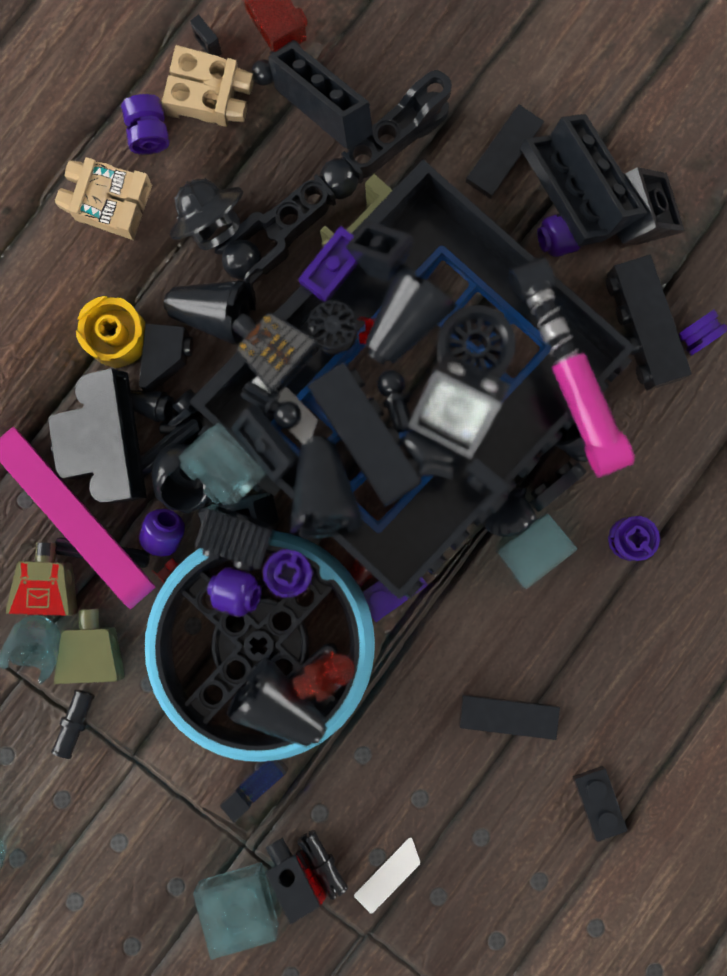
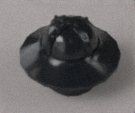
M207 178L186 181V184L180 187L176 197H174L175 208L178 213L176 218L178 220L173 225L169 235L173 240L192 236L198 247L202 250H209L222 244L233 236L240 226L241 220L233 207L242 198L243 190L240 187L221 189L213 182L207 180ZM227 226L226 230L208 240L218 227Z

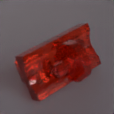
M333 651L304 667L305 674L294 678L293 684L300 699L315 694L317 700L320 701L330 696L339 687L352 679L355 671L354 664L346 655H334Z

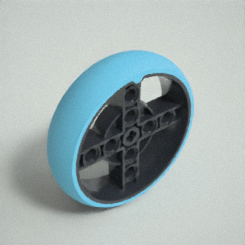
M275 531L267 555H273L278 551L289 549L299 551L307 557L313 572L311 583L307 587L314 593V601L311 605H301L297 601L296 596L284 597L282 600L270 596H260L255 610L249 611L243 616L245 621L244 628L241 631L233 630L229 626L231 614L210 608L205 601L208 593V584L213 577L209 571L231 559L222 557L220 560L209 558L203 555V550L199 548L180 563L167 578L154 601L149 615L145 635V658L149 680L158 702L169 719L192 741L207 750L231 759L255 762L274 761L298 755L319 745L333 735L352 715L363 697L371 676L375 650L374 628L369 607L359 585L350 572L328 551L313 542L289 533ZM331 590L342 606L350 637L348 666L336 693L322 680L317 682V675L315 673L311 676L308 675L310 670L308 666L300 669L303 662L307 659L309 652V636L303 620ZM185 597L215 625L211 648L217 669L190 698L179 681L172 653L174 623ZM283 611L290 615L292 622L288 629H280L275 625L274 618L278 612ZM254 637L257 640L264 637L268 641L265 645L268 648L267 652L262 649L256 652L253 649V646L256 644L252 641ZM263 658L272 661L275 665L279 659H287L292 663V673L296 670L294 677L289 680L297 688L302 679H308L306 682L311 683L315 681L318 684L316 686L317 694L307 699L325 717L324 725L327 729L318 744L312 743L310 746L305 747L270 734L238 732L218 724L211 718L239 688L243 690L248 682L245 678ZM238 660L245 665L246 673L243 677L232 675L230 672V663L232 661ZM209 685H217L221 688L223 692L222 700L213 701L209 698L207 693Z

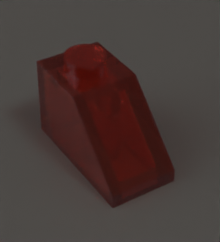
M243 0L246 12L271 51H278L292 40H296L299 44L307 40L305 27L308 25V21L300 7L295 8L291 0Z

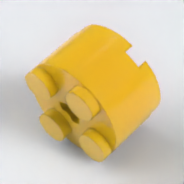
M103 296L91 300L82 308L78 316L79 321L76 335L81 347L100 363L113 368L130 365L142 356L146 322L129 302L118 297ZM115 328L116 333L112 336L110 330Z

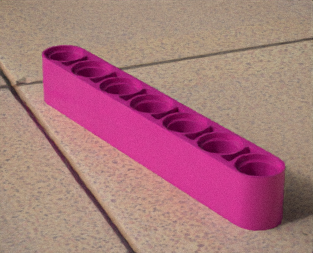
M12 427L0 437V463L129 609H132L156 588L149 577L62 479L57 477L55 471L15 427Z

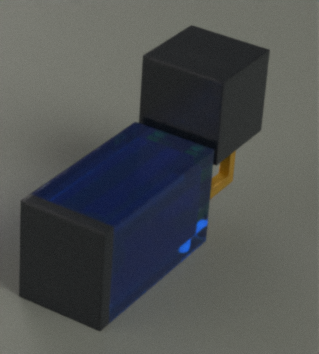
M281 759L264 761L241 782L238 788L220 804L221 809L234 823L250 809L252 802L254 803L287 773L288 767Z

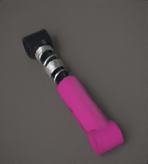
M542 256L510 269L509 277L517 298L521 302H527L529 308H532L531 313L537 315L539 320L537 326L541 328L540 332L545 344H549L551 347L550 355L555 356L556 362L552 369L585 442L586 455L594 473L598 477H602L634 463V456L630 444L624 434L619 432L585 354L576 353L578 349H574L570 340L572 335H568L570 330L566 320L560 317L558 313L560 308H556L554 304L555 296L552 290L555 289L556 284L549 262Z

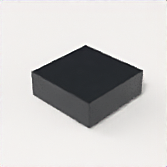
M198 14L190 20L194 38L206 53L220 56L222 51L218 37Z

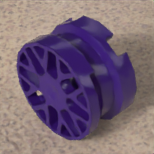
M715 309L678 334L680 341L687 344L686 350L690 356L727 332L725 323L721 324L718 321L719 315Z
M633 516L616 521L609 531L608 541L611 550L619 558L628 561H640L654 555L659 547L660 535L659 530L651 520L641 516Z
M287 549L278 551L270 556L265 564L263 575L270 591L277 596L287 598L297 596L305 591L311 583L313 572L311 563L306 556L299 551Z

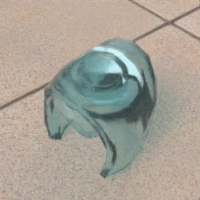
M31 615L20 620L14 625L0 652V668L6 669L9 667V660L14 665L35 666L41 670L38 682L43 684L56 668L61 633L56 624L51 619L42 615Z

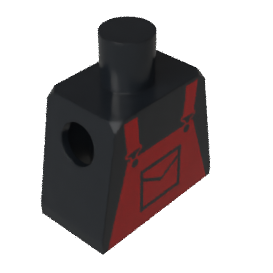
M282 837L266 847L274 863V866L266 872V875L291 925L319 908L328 894L317 875L314 876L310 871L311 865L303 851L300 849L291 854ZM287 869L293 871L295 878L289 877Z

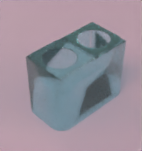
M545 514L533 522L524 532L511 539L508 544L506 543L504 547L502 546L498 549L496 553L521 588L527 589L573 554L578 548L549 514Z

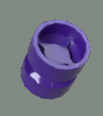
M138 94L126 98L121 104L124 123L127 126L126 135L130 151L145 155L158 153L168 148L170 142L167 127L163 123L165 116L161 99L151 94Z

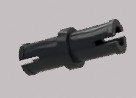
M74 690L66 716H62L59 723L62 727L51 750L53 755L64 759L72 758L80 732L85 731L87 725L84 721L95 697L93 694L83 690Z
M311 830L309 831L310 836L308 837L307 833H305L298 839L297 844L301 847L311 864L310 871L314 876H318L329 894V898L331 900L336 899L335 893L337 892L340 897L347 891L348 885L335 867L333 855L326 852L316 831Z

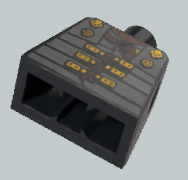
M244 313L237 318L232 326V329L244 339L236 350L273 395L276 392L281 393L319 351L317 341L271 313L266 314L259 323H256Z

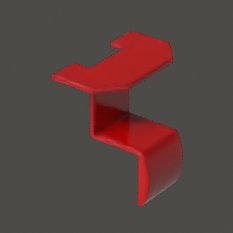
M357 318L358 320L365 321V331L359 333L360 344H365L376 318Z
M171 558L160 572L156 573L153 570L152 572L165 583L164 580L179 564Z

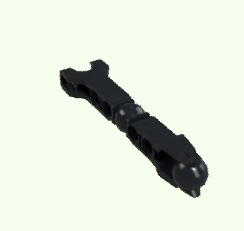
M438 70L427 73L411 86L398 105L372 126L373 135L349 148L347 153L343 151L341 153L342 158H334L326 162L319 176L318 174L314 175V180L303 183L272 210L264 215L260 212L252 213L240 224L237 232L228 240L218 245L214 251L215 254L222 255V266L226 273L232 278L243 280L253 285L262 274L266 275L286 260L289 255L288 247L303 232L323 217L330 205L335 206L336 200H343L351 196L356 190L358 183L361 184L363 182V178L372 176L413 141L430 134L445 121L449 112L447 100L450 98L452 88L450 78ZM433 83L441 84L444 89L440 93L434 91L427 93L429 85ZM383 135H392L395 138L390 143H384L379 140ZM363 154L371 158L368 162L362 164L355 161L357 156ZM313 194L322 196V200L317 204H309L307 202L309 196ZM294 214L298 216L295 223L291 225L283 223L285 216ZM260 230H265L268 238L274 240L277 245L261 259L258 247L247 240Z

